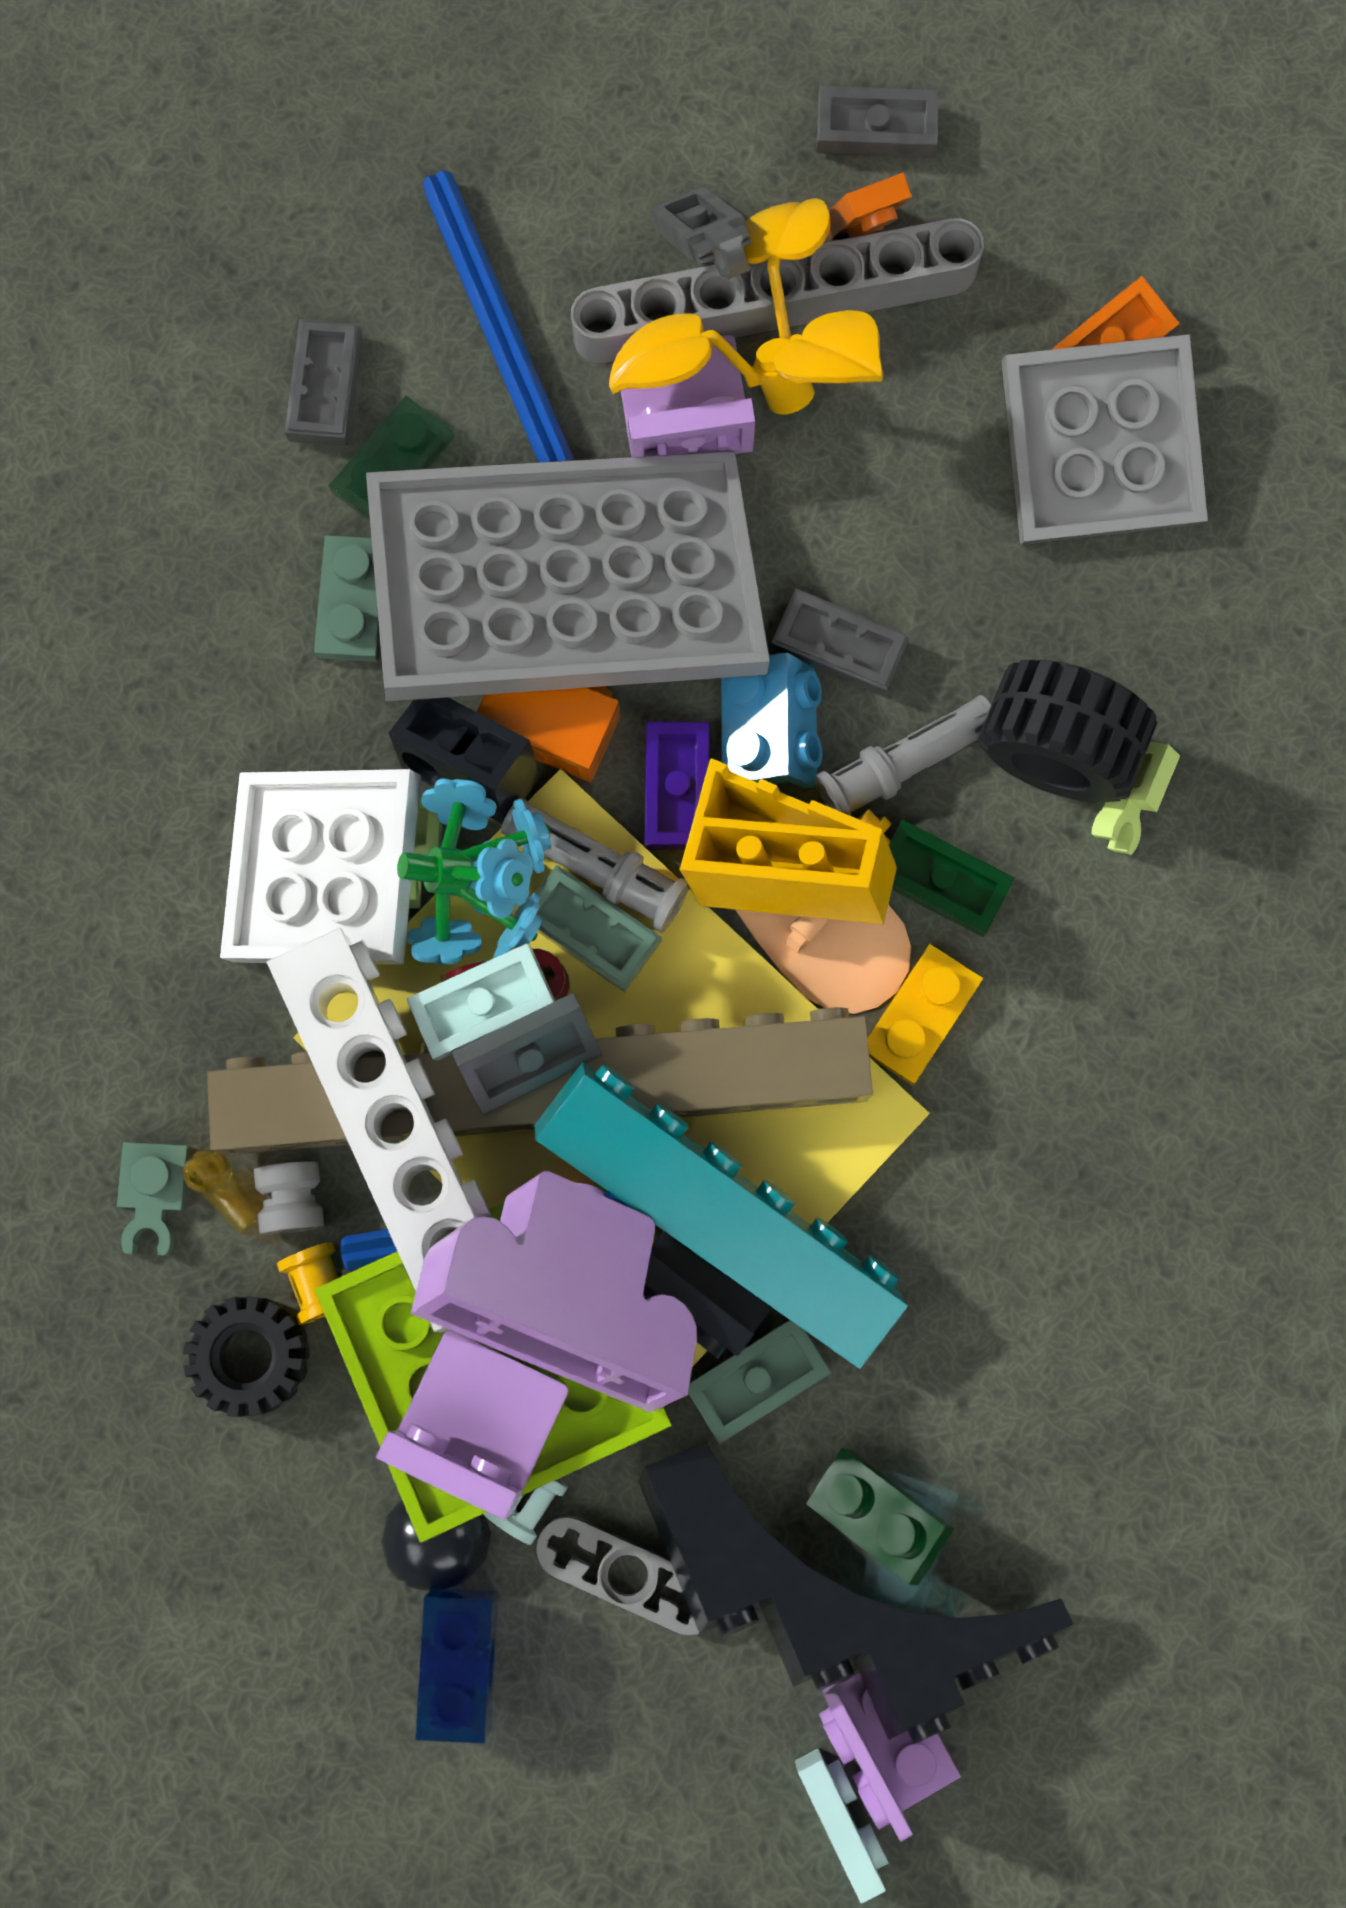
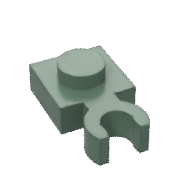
M123 1142L117 1207L135 1209L134 1220L128 1223L121 1237L122 1250L125 1254H137L140 1234L145 1230L152 1229L159 1238L157 1255H171L175 1245V1236L171 1226L166 1222L167 1210L186 1211L191 1156L190 1146Z

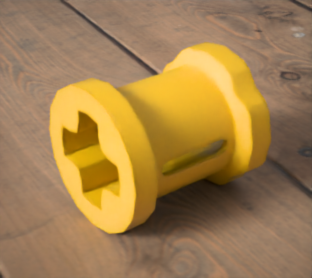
M326 1242L302 1250L277 1263L279 1272L288 1274L301 1309L296 1315L299 1325L326 1317L314 1289L338 1278L331 1256L335 1253L332 1242Z

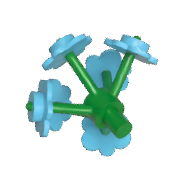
M439 779L435 782L434 789H428L423 793L422 805L427 810L437 813L438 820L447 825L441 847H433L427 855L404 852L398 859V877L400 879L423 881L426 890L435 893L436 916L424 919L421 923V928L411 929L407 933V942L412 945L413 958L420 962H432L440 965L456 964L462 960L463 955L475 954L481 949L482 938L475 932H472L471 923L465 920L450 921V895L459 896L470 903L477 913L488 915L507 927L497 942L498 947L494 953V958L509 952L511 948H518L536 940L538 936L537 931L542 923V918L536 915L540 907L538 903L540 896L533 893L528 899V888L533 868L537 874L545 871L543 862L545 859L544 851L551 849L550 827L545 824L539 812L531 814L525 808L521 799L514 801L515 809H513L512 813L518 832L465 850H458L455 848L461 826L470 830L485 828L488 823V817L493 816L496 812V803L489 798H485L486 790L482 785L474 781L462 779ZM522 845L524 852L518 851V846ZM515 905H520L519 908H518V909L516 910V912L514 913V915L511 914L512 911H513V909H514V906H515Z

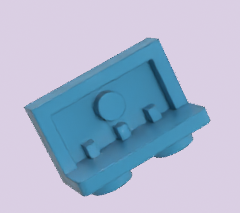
M786 652L769 655L770 663L767 675L721 678L722 763L726 764L731 772L757 783L760 779H763L772 784L790 782L801 788L816 787L814 776L817 775V768L821 765L823 756L821 741L817 735L816 707L821 702L822 690L814 667Z

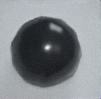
M401 1500L387 1515L381 1543L387 1567L397 1580L404 1581L407 1587L414 1589L441 1591L465 1582L484 1563L488 1553L491 1531L486 1516L482 1514L420 1543L405 1505Z

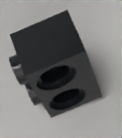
M449 697L413 700L389 731L390 739L402 769H411L421 775V781L434 787L435 782L439 779H462L479 783L486 790L485 798L493 800L497 805L495 814L490 818L503 824L514 801L521 797L525 799L540 779L529 739Z

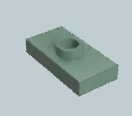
M558 865L555 866L536 892L540 896L538 902L540 907L536 915L542 918V923L537 932L624 993L662 942L661 936Z

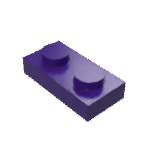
M646 722L645 848L647 850L686 849L709 765V722Z

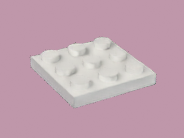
M411 769L240 773L220 958L240 963H267V961L341 927L352 944L361 940L365 942L375 964L404 965L412 880L400 879L398 877L397 863L402 853L414 854L421 775Z

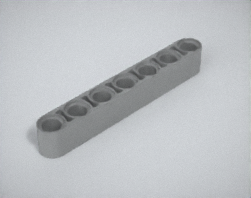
M950 218L823 243L812 255L798 260L782 259L780 275L783 289L789 293V295L784 297L789 326L807 324L822 315L845 310L869 312L964 292L973 284L984 250V238L979 228L972 222L962 218ZM955 254L965 261L952 263L945 260L942 255ZM768 261L750 264L752 270L731 279L721 276L715 264L586 290L574 300L571 307L573 341L576 350L584 359L594 363L615 361L616 353L620 351L626 341L637 330L653 321L648 319L646 315L655 310H662L670 315L696 314L703 323V332L715 330L721 336L732 335L736 338L777 330L778 325L773 297L768 296L764 292L771 288L767 268ZM896 265L902 267L906 273L894 275L886 272L882 267ZM837 276L843 278L848 284L832 286L823 279ZM713 299H722L727 301L730 306L724 309H712L706 306L705 303ZM595 322H605L612 326L609 330L602 333H594L586 329Z

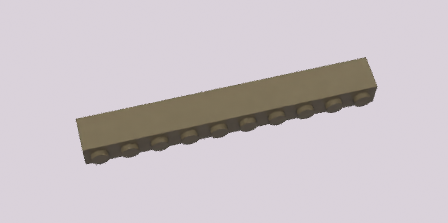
M843 1007L813 1010L809 1012L810 1021L784 1023V1014L782 1013L755 1014L745 1017L746 1026L720 1028L719 1019H693L680 1023L681 1032L655 1034L653 1024L624 1025L616 1028V1037L596 1039L603 1056L587 1063L595 1071H598L602 1064L609 1066L635 1087L630 1095L650 1110L653 1109L656 1103H659L680 1118L868 1102L873 1095L865 1016L849 1017L848 1008ZM426 1043L421 1044V1053L404 1055L407 1063L416 1058L420 1060L435 1092V1095L424 1099L435 1123L446 1118L455 1136L535 1130L537 1121L576 1070L574 1069L482 1114L457 1067L453 1055L439 1061L433 1060ZM369 1051L361 1055L354 1066L356 1081L367 1083L379 1078L386 1066L385 1054L379 1051ZM308 1052L292 1054L291 1064L266 1066V1058L238 1057L226 1060V1070L207 1071L211 1151L223 1156L349 1146ZM398 1110L390 1113L384 1119L381 1126V1135L384 1142L404 1141L410 1136L414 1128L412 1113L406 1110Z

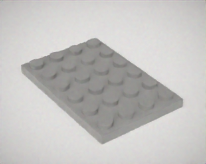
M735 451L366 473L385 702L767 675L770 660Z

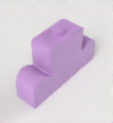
M543 1171L506 1196L500 1221L485 1216L472 1218L429 1248L423 1262L411 1310L412 1315L647 1412H653L688 1395L697 1342V1328L693 1316L682 1302L672 1296L662 1294L647 1300L643 1297L655 1232L654 1221L649 1216L605 1197L604 1193L595 1186L574 1183L550 1171Z

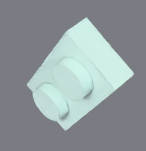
M526 943L407 998V1001L432 1059L439 1061L452 1055V1051L555 1002V999L532 947Z
M818 1748L795 1760L798 1774L860 1903L862 1904L885 1892L884 1884L877 1869L889 1864L870 1823L858 1829L846 1804L856 1800L857 1796L839 1759L827 1765Z

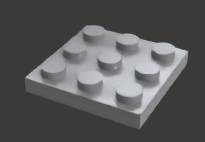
M1190 334L1008 354L1003 357L1001 361L1020 545L1201 525L1208 521Z

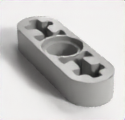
M575 1516L558 1517L549 1522L542 1530L537 1541V1557L540 1565L549 1575L679 1634H699L692 1614L688 1621L677 1617L678 1604L660 1595L659 1609H653L644 1604L656 1589L659 1568H664L673 1573L666 1581L665 1586L682 1592L668 1557ZM569 1528L580 1533L578 1545L594 1554L597 1552L598 1540L612 1545V1548L604 1555L600 1563L598 1581L594 1582L583 1576L591 1564L579 1558L572 1557L567 1566L556 1563L557 1550L548 1545L550 1537L552 1535L563 1537ZM620 1556H636L643 1561L647 1568V1582L636 1593H621L610 1582L609 1568L612 1562Z

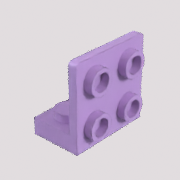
M732 335L722 336L737 351L735 338ZM711 346L712 354L707 364L697 374L687 380L659 388L621 390L632 458L735 451V454L753 452L755 416L752 399H745L741 372L717 348Z
M451 1330L446 1331L398 1430L388 1431L376 1458L505 1520L512 1515L569 1393V1388L567 1385Z
M859 1670L854 1672V1675L822 1690L829 1708L820 1712L819 1716L843 1765L856 1758L862 1769L852 1777L858 1787V1793L876 1827L879 1830L891 1824L901 1842L913 1835L902 1811L959 1779L961 1776L938 1734L914 1745L908 1732L888 1740Z

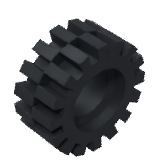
M253 1296L232 1297L224 1299L225 1302L220 1305L209 1307L204 1311L206 1314L202 1321H195L189 1330L194 1335L191 1342H185L183 1354H189V1365L183 1366L185 1377H192L195 1386L191 1387V1390L197 1398L203 1397L207 1400L206 1406L213 1411H223L227 1413L226 1416L231 1417L257 1416L280 1408L282 1403L290 1400L298 1392L296 1388L301 1381H304L308 1371L305 1369L306 1359H310V1347H306L304 1337L307 1334L303 1325L297 1323L294 1319L295 1315L288 1308H283L277 1304L278 1302L267 1298ZM244 1330H254L262 1334L268 1340L272 1350V1361L268 1371L260 1379L250 1383L241 1382L232 1377L224 1364V1350L228 1341L235 1334Z

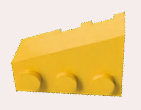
M710 758L680 867L683 877L700 906L884 925L897 866L883 829L811 800L810 804L795 799L781 793L775 784L760 779L757 783L731 772L726 764Z

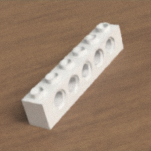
M339 927L267 961V964L415 1290H417L423 1262L429 1248L437 1243L445 1234L456 1230L472 1218L490 1217L491 1213L475 1179L463 1184L453 1162V1159L463 1155L460 1145L447 1119L445 1118L435 1123L424 1099L435 1095V1092L420 1060L416 1058L407 1063L397 1039L407 1035L406 1029L392 1000L388 999L381 1003L378 1001L370 980L380 976L365 942L361 940L352 944L351 940ZM350 992L358 996V1007L351 1018L343 1022L328 1020L327 1008L330 1001L336 995ZM369 1051L384 1053L386 1066L382 1075L372 1082L363 1083L356 1081L354 1066L358 1058ZM406 1110L411 1112L414 1118V1128L410 1136L396 1144L384 1142L381 1135V1126L384 1119L394 1111ZM425 1170L439 1172L442 1178V1191L439 1197L428 1205L419 1206L413 1204L409 1197V1185L413 1177ZM430 1322L434 1332L443 1334L449 1331V1329Z

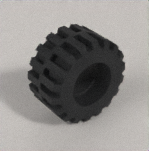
M1021 660L1020 662H1013L1005 670L979 734L978 743L980 748L985 751L984 753L1000 768L1031 786L1073 800L1118 802L1130 796L1158 722L1156 721L1157 716L1147 706L1146 702L1125 686L1102 674L1058 661Z

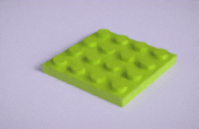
M504 1203L489 1209L491 1213L490 1218L500 1221ZM398 1251L314 1289L380 1447L388 1431L398 1430L443 1336L441 1333L434 1332L429 1321L411 1314L416 1290ZM480 1343L567 1385L569 1388V1393L521 1496L672 1426L664 1406L653 1412H647ZM387 1464L420 1543L486 1513V1511Z

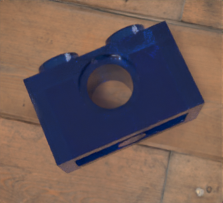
M444 1589L441 1591L430 1590L424 1596L415 1740L485 1743L491 1731L499 1591Z

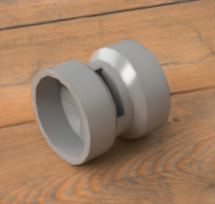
M289 1162L254 1169L255 1189L262 1195H267V1200L263 1201L264 1208L258 1214L260 1235H277L325 1227L323 1207L316 1202L315 1195H311V1190H314L320 1183L318 1162Z

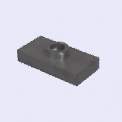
M299 319L284 432L288 441L348 446L362 341V331L359 324Z
M795 588L772 640L771 650L777 653L787 652L816 669L885 697L910 635Z

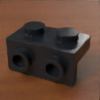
M665 1231L653 1244L643 1297L647 1300L663 1294L676 1298L687 1307L693 1316L697 1328L698 1344L716 1358H719L725 1348L735 1356H738L772 1307Z

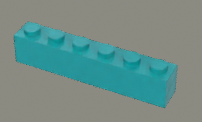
M582 1061L535 1124L536 1141L632 1209L652 1218L654 1224L860 1369L908 1307L896 1286L900 1277L887 1265L870 1254L862 1262L845 1250L844 1247L848 1240L826 1221L816 1217L810 1225L792 1212L791 1209L796 1203L771 1182L764 1179L757 1187L738 1173L743 1166L741 1162L718 1144L710 1141L704 1149L687 1137L684 1133L689 1126L674 1112L659 1103H656L653 1109L650 1110L630 1095L635 1087L618 1072L602 1064L598 1071H595Z

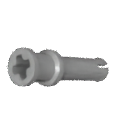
M979 695L957 710L942 716L883 749L879 746L865 748L860 751V759L831 775L823 771L814 776L818 794L826 806L851 816V812L879 797L885 800L892 798L901 789V782L977 741L990 710V702L984 696Z
M519 798L531 814L539 812L545 824L550 827L551 849L544 851L546 857L603 888L602 895L617 906L623 903L653 920V928L662 933L669 927L690 887L685 879L680 878L675 882L643 864V856L637 852L630 853L627 851L621 855L581 833L576 828L531 805L526 799ZM514 804L508 811L501 827V833L505 836L518 832L512 813L513 809H515Z

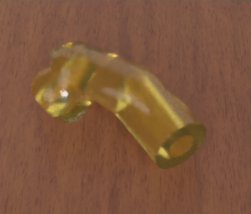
M202 1150L195 1153L192 1159L186 1162L183 1168V1178L187 1186L193 1191L200 1192L240 1235L245 1234L258 1221V1214L262 1209L241 1188L227 1158L211 1150Z

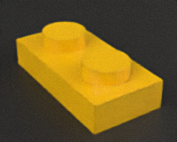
M929 944L867 1038L869 1057L913 1086L983 978Z

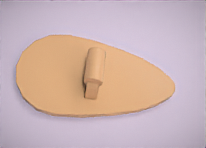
M889 904L884 925L736 910L753 938L778 970L808 1000L823 1008H848L849 1014H857L878 1008L898 992L909 972L910 940L904 922Z

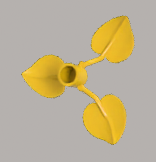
M812 198L802 203H784L767 208L745 221L751 244L744 247L748 263L758 264L768 261L767 268L780 338L765 342L758 348L754 366L751 367L717 331L708 330L703 332V323L698 315L691 313L669 315L646 324L637 330L622 346L610 373L609 386L612 394L614 395L621 390L632 388H659L687 380L697 374L707 364L712 354L711 346L717 348L744 375L748 387L761 386L768 407L775 414H791L806 407L814 397L815 391L812 383L882 382L883 369L880 358V334L875 320L869 314L857 310L828 313L812 320L805 327L802 335L794 334L791 336L780 275L781 260L806 258L812 255L824 243L831 227V216L825 202L821 199Z

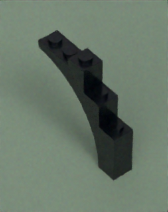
M707 1442L645 1466L638 1481L699 1634L718 1627L722 1637L739 1632L759 1621L756 1610L761 1609L793 1687L811 1679L817 1690L831 1686L855 1674L850 1663L855 1661L888 1740L908 1732L914 1745L951 1728L946 1715L965 1705L955 1679L958 1680L963 1691L999 1675L1000 1673L995 1662L1016 1652L1022 1664L1044 1656L1059 1648L1054 1636L1073 1625L1062 1598L1015 1613L959 1618L905 1611L857 1595L806 1566L762 1527L731 1488Z

